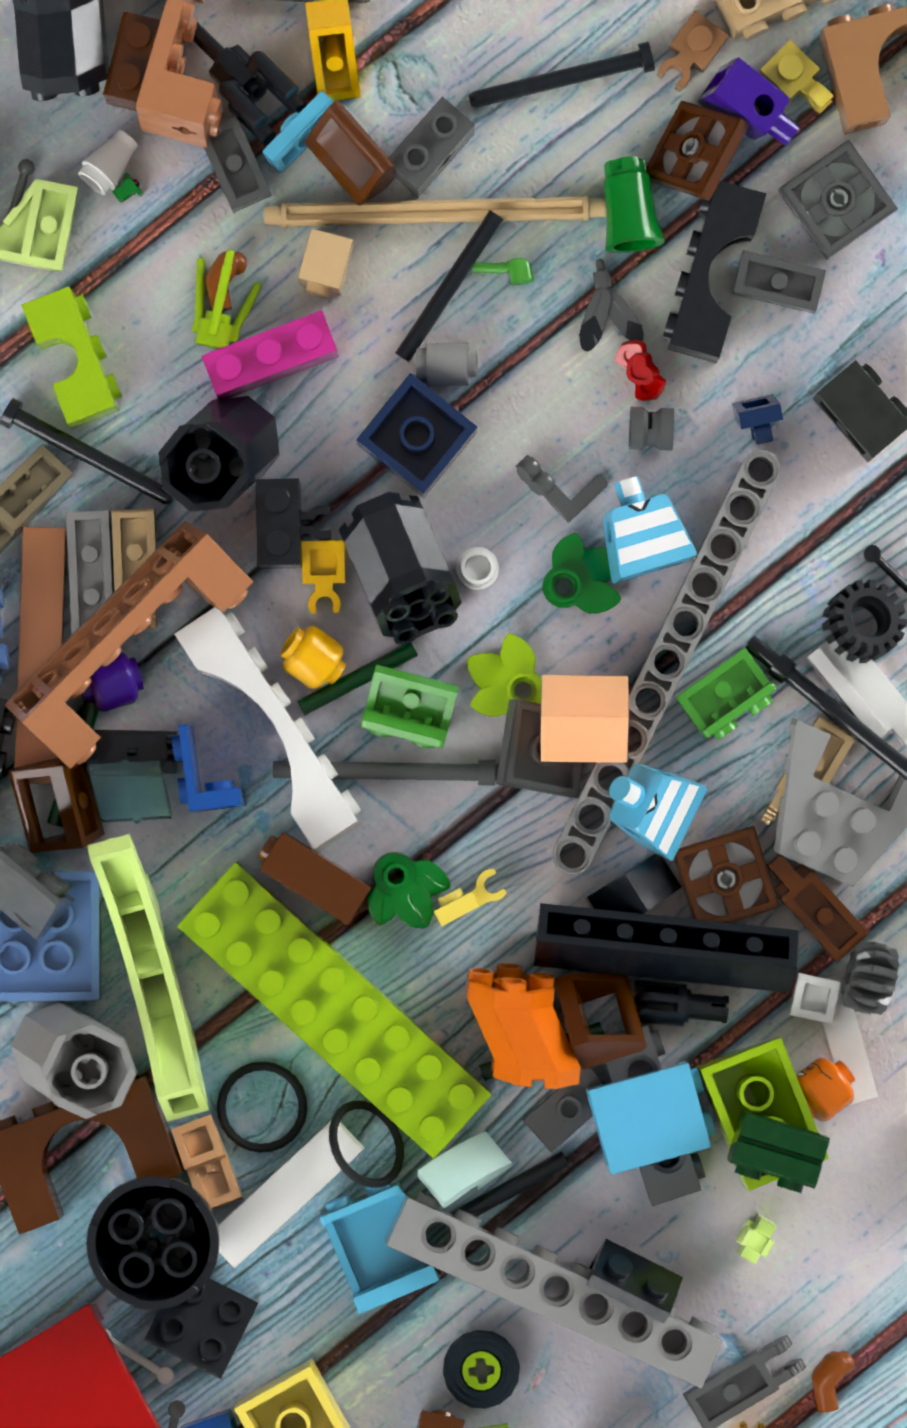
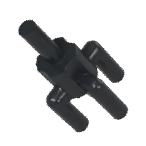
M197 22L193 42L214 61L209 70V75L219 84V93L228 101L229 111L234 116H237L238 120L263 145H268L275 138L276 132L265 123L268 118L267 115L254 103L258 102L269 90L292 114L295 112L300 113L307 106V103L297 95L299 87L262 51H255L250 56L238 44L230 48H224Z

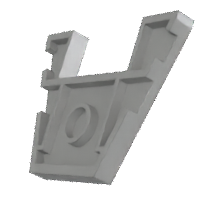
M792 718L789 727V734H791L789 755H786L784 771L787 772L784 797L780 799L774 852L854 887L907 828V781L899 775L886 806L882 809L815 778L813 774L831 735Z

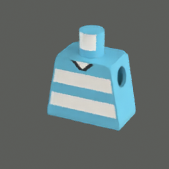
M638 476L614 484L621 507L609 510L603 515L609 569L613 584L686 563L697 556L696 549L666 494L646 499Z
M636 763L631 767L627 777L619 776L610 785V797L615 802L609 812V818L639 846L673 861L708 787L677 773Z

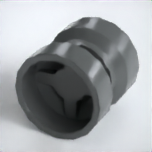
M631 407L629 450H643L646 446H656L658 450L672 451L674 441V408H660L657 412H648L644 407Z

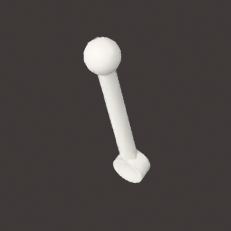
M105 1328L119 1352L157 1374V1379L160 1383L168 1384L173 1380L174 1371L170 1366L160 1367L113 1338L111 1332Z

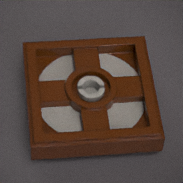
M681 100L646 166V173L650 175V181L710 201L749 124L742 118Z
M755 826L743 828L678 849L674 861L692 919L732 923L780 908Z

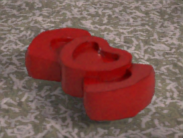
M639 340L622 343L616 352L615 362L626 368L627 378L635 383V398L644 402L658 399L665 390L666 380L660 376L658 367L652 362V356L647 352L646 343Z

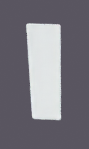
M840 974L827 978L840 981L841 984L833 1023H822L833 1063L843 1062L855 1078V1081L851 1084L854 1100L849 1105L877 1098L878 1094L855 1011L844 1006L842 1000L843 995L841 991L845 975Z

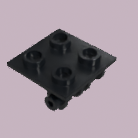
M209 1278L203 1287L190 1299L179 1305L160 1309L144 1341L221 1379L258 1302Z

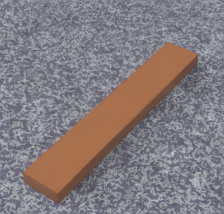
M23 527L17 691L63 645L67 552L66 528ZM16 717L14 768L58 758ZM50 776L28 778L29 784H52Z

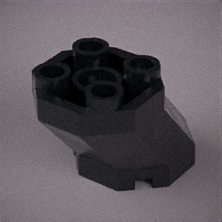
M13 0L19 73L22 88L31 91L32 99L47 101L55 98L58 94L74 92L77 96H90L99 92V83L108 78L107 75L110 67L103 0Z
M249 396L212 400L185 425H180L158 452L163 491L189 512L227 509L256 482V479H261L280 456L276 418Z
M387 492L357 505L351 513L354 519L348 528L344 522L339 532L382 635L393 637L396 644L405 645L433 630L451 626L458 618L456 610L462 601L419 497L409 495L410 501L402 500L399 493Z

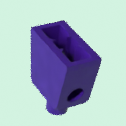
M739 57L719 68L697 100L703 107L742 118L749 124L744 135L753 140L768 133L783 145H787L800 127L799 123L783 112L790 101L789 97ZM754 103L759 107L760 115L756 112Z

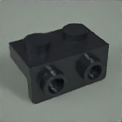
M605 1239L591 1262L589 1268L592 1270L586 1285L664 1324L671 1314L683 1277L623 1246Z

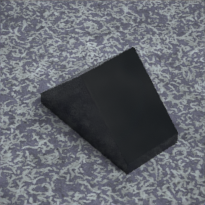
M655 853L593 892L587 898L594 909L644 914L682 886L664 858Z

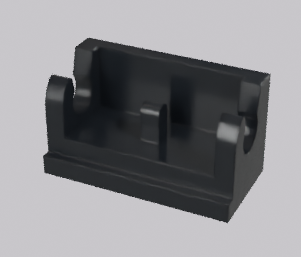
M94 730L101 738L95 743L96 749L94 753L87 759V772L177 774V761H175L173 753L172 735H178V731Z

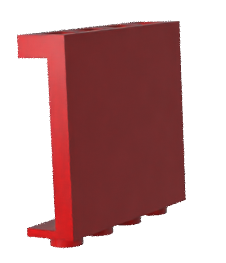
M96 1304L84 1306L0 1357V1428H161L101 1323L104 1317Z

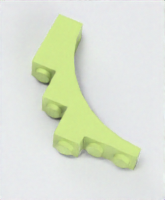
M130 834L87 845L89 858L101 887L124 959L146 1043L157 1099L168 1122L208 1111L209 1106L194 1030L183 1004L176 964L165 938L158 898L149 875L145 874Z

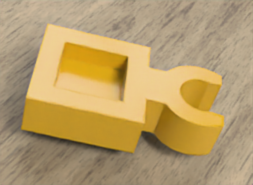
M342 539L301 540L302 584H315V590L311 593L308 600L310 613L316 614V602L320 597L324 596L332 600L333 613H339L341 602L339 595L333 590V583H345V552Z

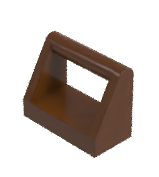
M339 100L332 103L304 143L358 206H361L388 188L394 180L395 165Z
M54 758L9 770L28 849L31 853L84 848L105 835L90 773L87 772L86 761L82 764L76 763L70 769L59 758ZM50 776L64 834L43 838L28 778Z
M570 973L554 978L571 1046L582 1070L643 1051L647 1045L628 976L605 973ZM615 993L626 1035H591L583 1003Z

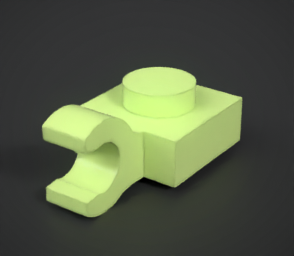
M760 1214L756 1215L754 1221L747 1219L735 1239V1242L740 1244L737 1249L739 1255L756 1264L760 1255L767 1258L775 1244L771 1236L777 1226Z

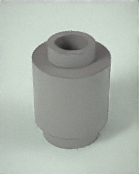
M427 343V348L416 349V378L421 382H427L428 386H469L470 377H477L478 375L477 351H469L468 343Z

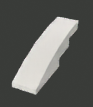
M331 1121L218 1224L220 1232L219 1253L234 1269L341 1171L330 1148L329 1126ZM340 1122L337 1131L338 1144L343 1158L349 1164L365 1147Z

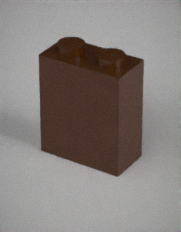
M282 832L279 838L274 835L270 836L257 857L264 861L259 869L260 871L347 925L351 923L373 887L287 832Z

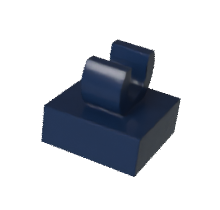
M773 394L732 403L735 421L741 429L750 428L752 439L755 440L756 445L773 441L770 423L783 420L781 405Z

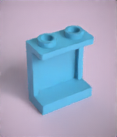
M686 1061L603 1085L601 1083L585 1088L607 1171L611 1175L711 1148L709 1136L715 1135L714 1124L709 1110H701L697 1096L704 1093L702 1080L698 1069L690 1070L689 1063Z
M400 1180L379 1188L364 1187L367 1194L353 1200L350 1199L349 1194L335 1198L325 1204L327 1211L322 1212L319 1217L322 1225L327 1230L353 1292V1300L359 1314L439 1281L440 1275L437 1268L395 1250L385 1243L386 1236L406 1195Z

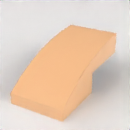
M211 1114L171 1129L184 1170L188 1173L192 1187L205 1198L212 1210L244 1199Z

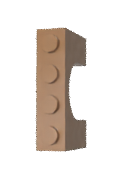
M893 4L881 5L869 10V16L854 20L852 15L839 16L827 21L828 26L823 27L819 35L844 135L885 125L891 116L879 73V55L881 48L886 42L899 34L907 32V6L894 9Z

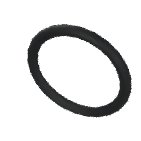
M253 1062L241 1066L231 1073L223 1083L217 1101L218 1119L228 1138L236 1145L248 1151L259 1153L272 1152L292 1142L300 1133L306 1121L308 1110L307 1097L297 1077L288 1069L270 1062ZM264 1070L282 1076L291 1084L298 1098L299 1110L294 1126L285 1136L271 1143L259 1144L242 1138L234 1131L226 1115V1100L231 1087L238 1079L245 1074Z
M363 1100L350 1101L336 1110L329 1126V1143L338 1166L351 1180L362 1186L379 1188L390 1184L399 1175L404 1161V1145L397 1125L375 1105ZM354 1109L370 1111L378 1116L390 1130L396 1148V1158L391 1171L386 1176L379 1179L363 1177L355 1172L343 1158L338 1144L337 1131L341 1119L349 1111Z

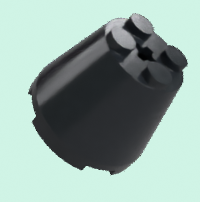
M141 1176L117 1186L101 1201L88 1227L86 1240L87 1255L96 1279L112 1295L125 1303L133 1305L135 1308L145 1310L166 1309L190 1299L203 1287L211 1276L220 1250L219 1226L208 1202L190 1185L168 1176ZM156 1228L161 1233L169 1234L166 1237V1243L160 1244L158 1237L151 1238L149 1232Z

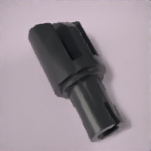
M635 980L634 990L638 993L634 996V1001L640 1023L683 1027L684 1023H688L689 1019L727 1023L729 1007H727L729 1005V996L694 994L691 993V989H687V984Z

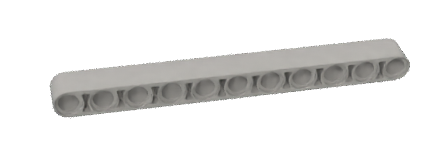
M756 450L748 454L741 463L697 556L628 694V727L638 732L640 736L639 747L635 751L627 753V763L595 762L553 849V862L563 873L576 875L584 872L591 864L611 823L609 812L615 802L610 797L609 791L603 789L598 783V774L605 766H612L619 770L621 776L627 777L631 767L636 763H640L779 478L781 471L780 462L770 451ZM756 460L764 461L768 464L771 472L769 480L758 482L752 479L748 471L749 464ZM741 498L748 501L752 507L751 517L743 521L735 519L730 513L729 508L732 500ZM722 536L731 541L733 544V554L731 557L720 559L712 553L711 542L714 538ZM697 575H707L713 580L715 590L712 596L703 598L694 593L692 589L694 577ZM687 613L695 619L696 629L692 635L682 636L675 631L673 621L677 614ZM668 651L675 655L678 665L673 674L664 675L657 671L654 660L659 652ZM648 689L656 693L659 705L655 712L647 714L637 708L635 699L639 691ZM588 804L596 805L603 814L602 823L599 827L591 830L583 827L579 821L580 810ZM568 843H576L584 851L583 862L575 868L566 867L560 860L561 849Z

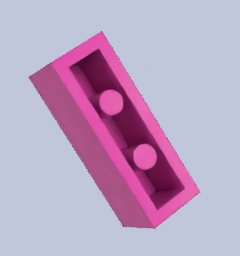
M322 310L201 355L218 399L232 398L339 357Z

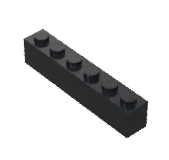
M540 903L533 966L790 993L797 970L798 930Z

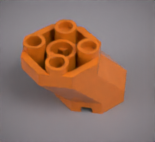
M510 963L497 964L496 971L485 968L469 969L466 982L467 1000L492 1053L491 1070L493 1071V1078L525 1087H532V1080L545 1081L544 1088L550 1089L579 1084L581 1067L553 1005L555 991L553 975L546 973H522V966Z

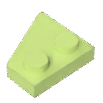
M35 179L23 194V199L9 212L0 227V261L63 273L79 188Z

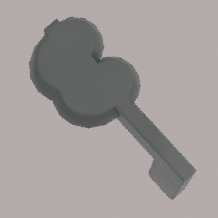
M527 455L515 466L519 477L537 495L543 496L567 523L594 500L609 483L602 475H597L570 500L557 487L552 476L544 472L538 461L533 457Z

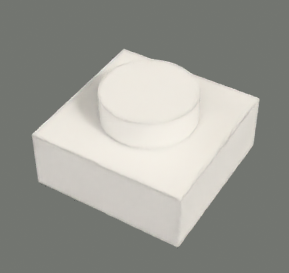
M797 972L789 1015L832 1024L841 982Z

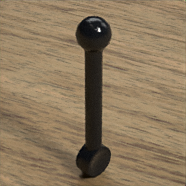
M875 545L868 546L863 554L865 560L870 563L875 562L907 593V582L881 557L879 547Z

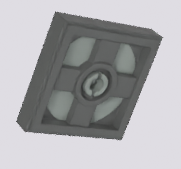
M849 139L778 189L782 198L827 260L898 209Z

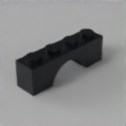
M720 180L710 201L701 200L698 214L705 216L701 232L693 230L686 255L693 256L694 258L690 272L681 271L674 296L682 298L678 314L669 313L663 337L670 338L667 350L712 363L718 362L731 316L720 308L711 294L708 278L710 265L714 258L724 249L735 244L752 241L766 193Z

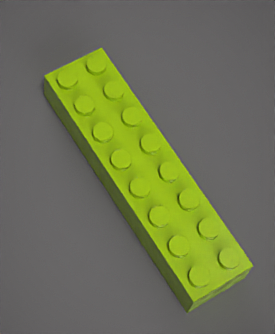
M238 861L234 862L178 924L177 927L433 1159L436 1158L492 1095V1091Z

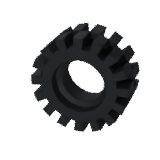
M862 580L855 581L852 585L849 584L827 603L829 606L824 610L822 617L829 619L822 623L823 631L831 630L832 634L826 637L828 644L834 641L838 643L839 646L834 651L839 656L847 651L846 660L853 662L858 658L859 663H867L870 660L875 661L896 647L897 643L902 640L905 633L901 630L907 626V619H899V616L906 611L904 605L895 606L894 602L899 599L896 593L889 597L886 595L889 587L885 584L875 588L876 581L868 580L864 584ZM863 607L873 615L877 623L875 635L866 636L857 630L851 617L854 608Z

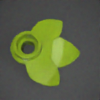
M508 633L503 640L500 655L480 653L468 657L467 666L470 676L475 684L481 688L470 703V706L477 712L489 717H499L507 713L509 699L541 703L542 679L534 672L536 657L531 647L523 639ZM519 683H527L531 687L532 692L528 698L520 699L516 696L515 687Z

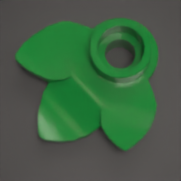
M577 533L570 534L557 543L552 552V569L546 574L542 584L543 594L550 604L558 608H569L575 605L586 613L598 614L614 608L621 601L618 592L607 584L611 578L607 548L599 547L585 550ZM566 579L571 583L572 590L569 594L561 595L556 591L555 585L558 580Z
M400 852L386 853L376 861L373 867L375 886L368 896V910L379 926L386 924L397 915L408 926L425 929L429 926L433 915L431 896L449 889L451 886L449 878L437 864L430 860L411 861L408 856ZM393 868H400L402 870L400 879L390 881L388 879L389 871Z

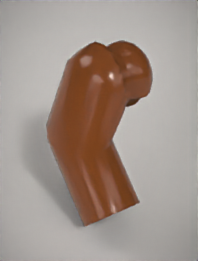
M226 251L218 255L206 274V286L211 311H213ZM234 252L229 283L234 275L244 273L246 270L247 261L240 252ZM228 288L222 312L232 309Z
M832 1351L826 1354L812 1372V1383L819 1413L839 1409L835 1386L845 1374L850 1373L854 1368L853 1357L847 1351Z

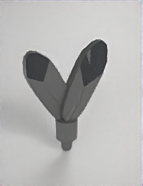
M597 259V272H593L596 291L590 300L581 324L579 334L581 348L588 352L599 343L608 316L626 339L630 341H643L644 333L641 322L618 292L610 288L612 287L610 270H605L604 261Z

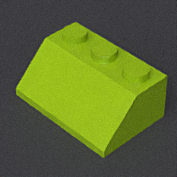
M781 1037L735 1050L696 1066L729 1150L742 1110L819 1133ZM827 1152L824 1161L829 1159ZM762 1173L760 1180L739 1174L743 1187L748 1191L778 1180V1177Z

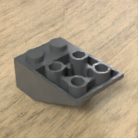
M9 842L7 844H0V910L33 938L40 940L75 900L68 894L72 887L55 872H43L34 866L39 859L20 843L18 845L15 843L10 844Z

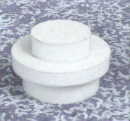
M470 548L463 552L458 559L456 566L457 576L461 583L470 589H486L498 577V560L486 548Z

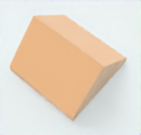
M542 675L541 762L627 763L628 676Z

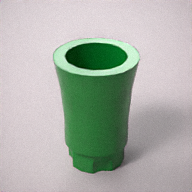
M629 156L606 162L604 164L606 179L603 181L607 222L605 250L611 253H631L653 249L664 244L665 240L657 219L652 196L650 175L646 173L645 159H641L638 156Z

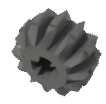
M859 941L854 946V950L850 953L843 978L844 984L841 992L844 1006L852 1008L856 1012L869 1015L871 1013L882 1015L886 1011L887 1006L891 1003V997L895 991V984L898 978L897 972L900 964L896 949L877 942Z

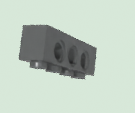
M641 1024L647 1045L643 1051L605 1063L611 1083L627 1079L629 1066L637 1060L647 1061L651 1066V1072L662 1069L658 1056L665 1055V1050L658 1030L650 1032L647 1024ZM625 1030L610 1035H626ZM698 1153L678 1156L669 1165H662L656 1162L639 1167L652 1207L701 1191L699 1179L706 1177Z

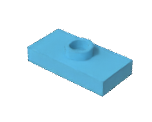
M322 90L300 113L295 112L284 121L280 129L281 132L262 151L268 163L279 174L283 173L308 148L304 141L327 108L334 103Z

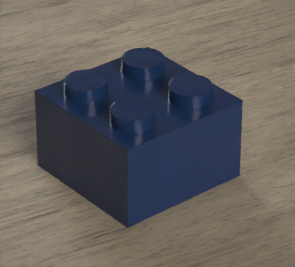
M410 373L356 441L361 449L422 498H425L477 434L478 427Z

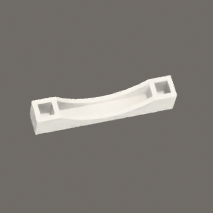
M214 607L174 635L202 675L223 681L245 693L262 708L273 722L284 743L291 767L293 792L290 814L313 849L319 852L359 826L360 822L355 815L362 810L348 789L340 793L332 781L338 773L325 753L317 758L308 743L315 739L302 718L294 722L285 707L292 703L280 684L277 682L270 686L262 673L268 669V666L255 646L247 650L240 640L239 636L244 634L245 631L233 612L230 611L224 615L223 612Z

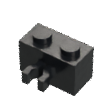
M299 478L256 479L257 566L260 569L302 568L301 540L304 535H310L318 540H332L331 530L319 531L314 526H302L303 521H315L321 515L331 516V506H318L308 512L301 511V483Z

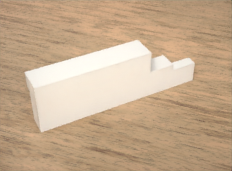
M827 640L805 657L853 716L881 738L888 731L892 730L907 749V702L873 660L867 663H859V658L853 662L846 660L848 652L845 651L839 656L834 651L839 646L838 643L834 641L828 644Z

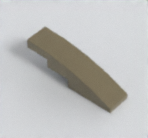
M43 444L0 485V554L23 531V527H26L73 476V472Z

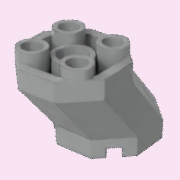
M62 1001L26 1014L11 1044V1049L23 1081L53 1100L54 1105L84 1119L122 1106L137 1075L124 1037L93 1019L92 1015Z

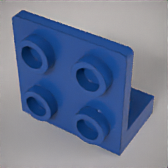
M188 724L178 725L179 735H172V745L175 761L183 762L185 777L178 778L180 803L188 804L190 812L246 806L244 788H234V782L231 780L205 783L206 792H202L193 726Z

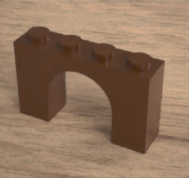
M137 1073L122 1106L87 1119L54 1105L53 1101L32 1108L34 1116L18 1122L16 1116L13 1115L0 1120V1185L19 1235L60 1220L64 1216L48 1171L47 1153L54 1135L61 1127L69 1123L89 1120L102 1123L111 1128L124 1143L136 1177L147 1175L174 1177L182 1174L184 1171L180 1155L157 1099L149 1073L140 1077Z

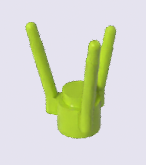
M232 249L226 251L213 311L207 310L205 318V259L203 257L197 259L195 318L191 332L196 333L194 343L214 349H220L228 346L229 342L236 343L238 341L240 329L262 288L260 282L254 283L233 324L230 325L231 316L222 314L234 258V251Z

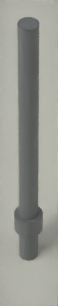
M478 760V764L331 762L338 773L333 779L478 781V785L495 786L499 764H496V760ZM273 761V778H291L289 761Z

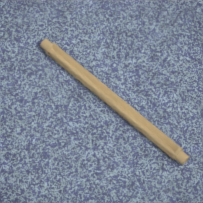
M582 195V197H547L540 199L365 202L361 206H358L356 202H281V205L264 206L265 225H282V228L329 224L482 222L489 210L503 218V221H588V218L605 217V198H588V195Z

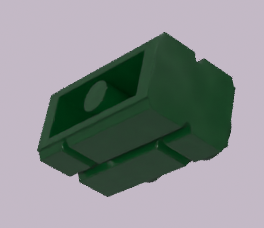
M742 1110L727 1160L737 1165L735 1169L737 1174L760 1180L762 1173L778 1177L777 1186L802 1193L804 1186L815 1189L830 1138L817 1132Z

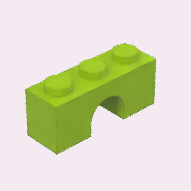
M68 286L21 304L35 342L41 350L58 344L68 345L76 350L78 362L73 374L62 381L52 384L69 427L74 429L118 412L119 408L116 400L122 398V393L114 374L106 376L100 360L107 358L99 335L90 336L85 320L91 319L92 316L83 294L75 297L74 292Z

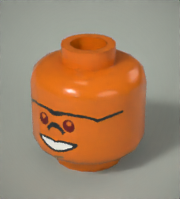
M821 1057L796 1074L813 1119L815 1118L821 1122L828 1121L854 1100L851 1084L855 1081V1078L848 1067L841 1061L834 1064L832 1061Z

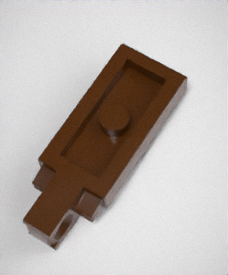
M781 854L776 855L767 864V868L780 881L774 888L775 892L780 896L779 899L836 962H839L859 941H862L870 934L813 870H808L803 864L794 869Z

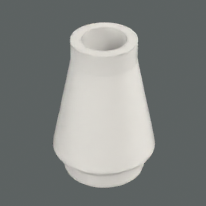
M118 130L111 139L81 162L83 167L78 172L79 177L87 186L101 195H105L109 189L114 190L133 152L138 148V144L127 133Z

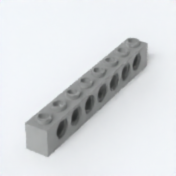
M418 1191L416 1198L409 1194L405 1195L386 1236L385 1243L387 1246L702 1389L723 1342L718 1335L713 1333L716 1328L713 1324L695 1316H692L690 1322L674 1316L677 1308L673 1307L671 1314L664 1324L643 1314L644 1323L642 1328L634 1333L625 1332L622 1327L624 1317L630 1312L639 1311L586 1285L592 1269L576 1262L572 1269L557 1262L560 1255L537 1244L533 1251L518 1245L521 1237L503 1228L497 1227L494 1233L479 1227L480 1218L458 1209L456 1214L452 1215L439 1209L441 1206L434 1197ZM442 1222L449 1227V1236L441 1244H432L426 1240V1230L432 1223ZM474 1240H482L488 1244L487 1256L479 1262L469 1261L465 1257L467 1245ZM513 1258H522L527 1262L525 1275L517 1280L507 1278L504 1274L507 1262ZM552 1276H561L566 1280V1289L558 1297H548L544 1294V1284ZM591 1294H601L605 1298L603 1310L596 1315H588L583 1311V1303ZM672 1329L680 1330L683 1335L681 1345L672 1351L663 1349L661 1344L663 1335Z

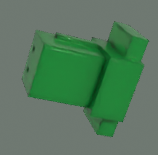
M127 172L124 174L126 179L123 181V184L112 191L121 203L136 193L140 197L144 195L139 188L140 183L138 180L133 179Z

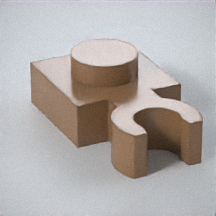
M695 10L669 45V48L677 56L663 61L657 76L662 79L668 70H678L681 73V79L676 84L675 90L678 92L682 91L689 82L692 66L703 73L727 42L729 35Z

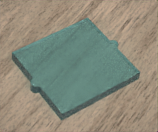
M121 760L120 763L89 765V774L102 823L133 821V823L139 824L142 820L172 819L171 805L160 761L128 762L127 760Z

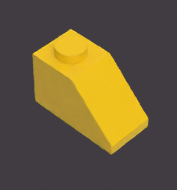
M322 0L305 3L317 93L319 94L322 90L333 101L361 97L348 0Z

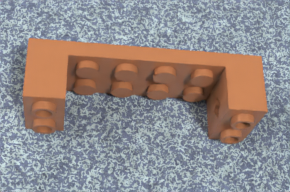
M166 0L136 103L141 131L207 148L210 135L218 137L224 116V112L220 111L222 100L217 99L215 83L183 75L186 58H182L184 43L191 44L197 27V18H194L196 2L203 4L204 0Z
M186 521L4 704L70 769L76 763L82 764L90 758L96 749L95 743L101 737L65 702L70 697L76 698L81 695L91 683L90 676L101 665L106 667L111 664L121 653L122 648L120 646L132 634L136 636L148 627L152 621L151 614L162 603L168 604L173 601L182 591L183 586L181 584L184 581L201 599L223 613L227 608L233 609L238 606L248 594L247 588L253 583L252 579L208 534Z

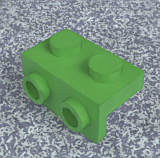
M743 648L677 695L675 699L704 739L714 735L717 740H720L739 726L734 719L746 710H749L752 716H754L771 704L773 699L769 694L776 690L777 687L768 680L748 650Z
M376 665L360 726L369 729L372 734L379 737L396 736L410 740L418 747L443 748L459 686Z

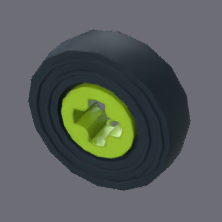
M475 1330L461 1335L450 1345L444 1357L443 1376L447 1389L457 1401L470 1408L487 1409L500 1405L512 1395L519 1381L520 1364L515 1349L506 1338L493 1331ZM484 1358L486 1365H493L494 1371L487 1373V1380L480 1381L477 1374L469 1373V1368L476 1366V1359Z

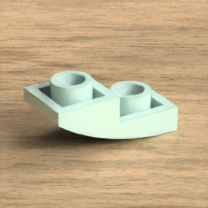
M485 1131L454 1146L418 1170V1178L443 1209H445L475 1187L477 1190H480L512 1166V1162Z

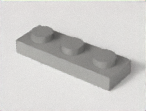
M109 510L66 512L71 635L114 593L111 516Z

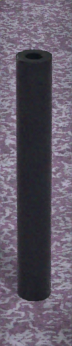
M561 1151L449 1213L455 1215L457 1210L460 1209L478 1217L570 1167Z

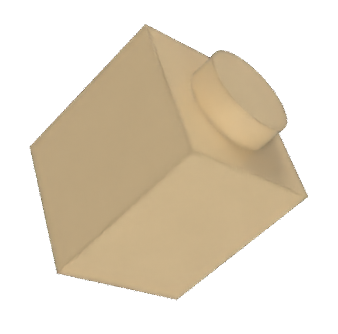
M311 228L298 275L299 284L306 286V293L329 299L331 293L341 295L354 249L353 239Z

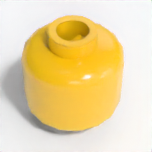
M315 625L307 626L303 630L297 627L289 635L280 650V656L284 658L282 663L284 671L311 689L319 688L326 682L331 685L334 684L346 666L341 661L344 650L340 641Z

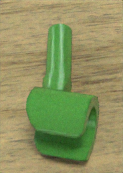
M514 258L501 263L475 262L473 265V273H509L511 285H522L534 281L532 266L524 258Z

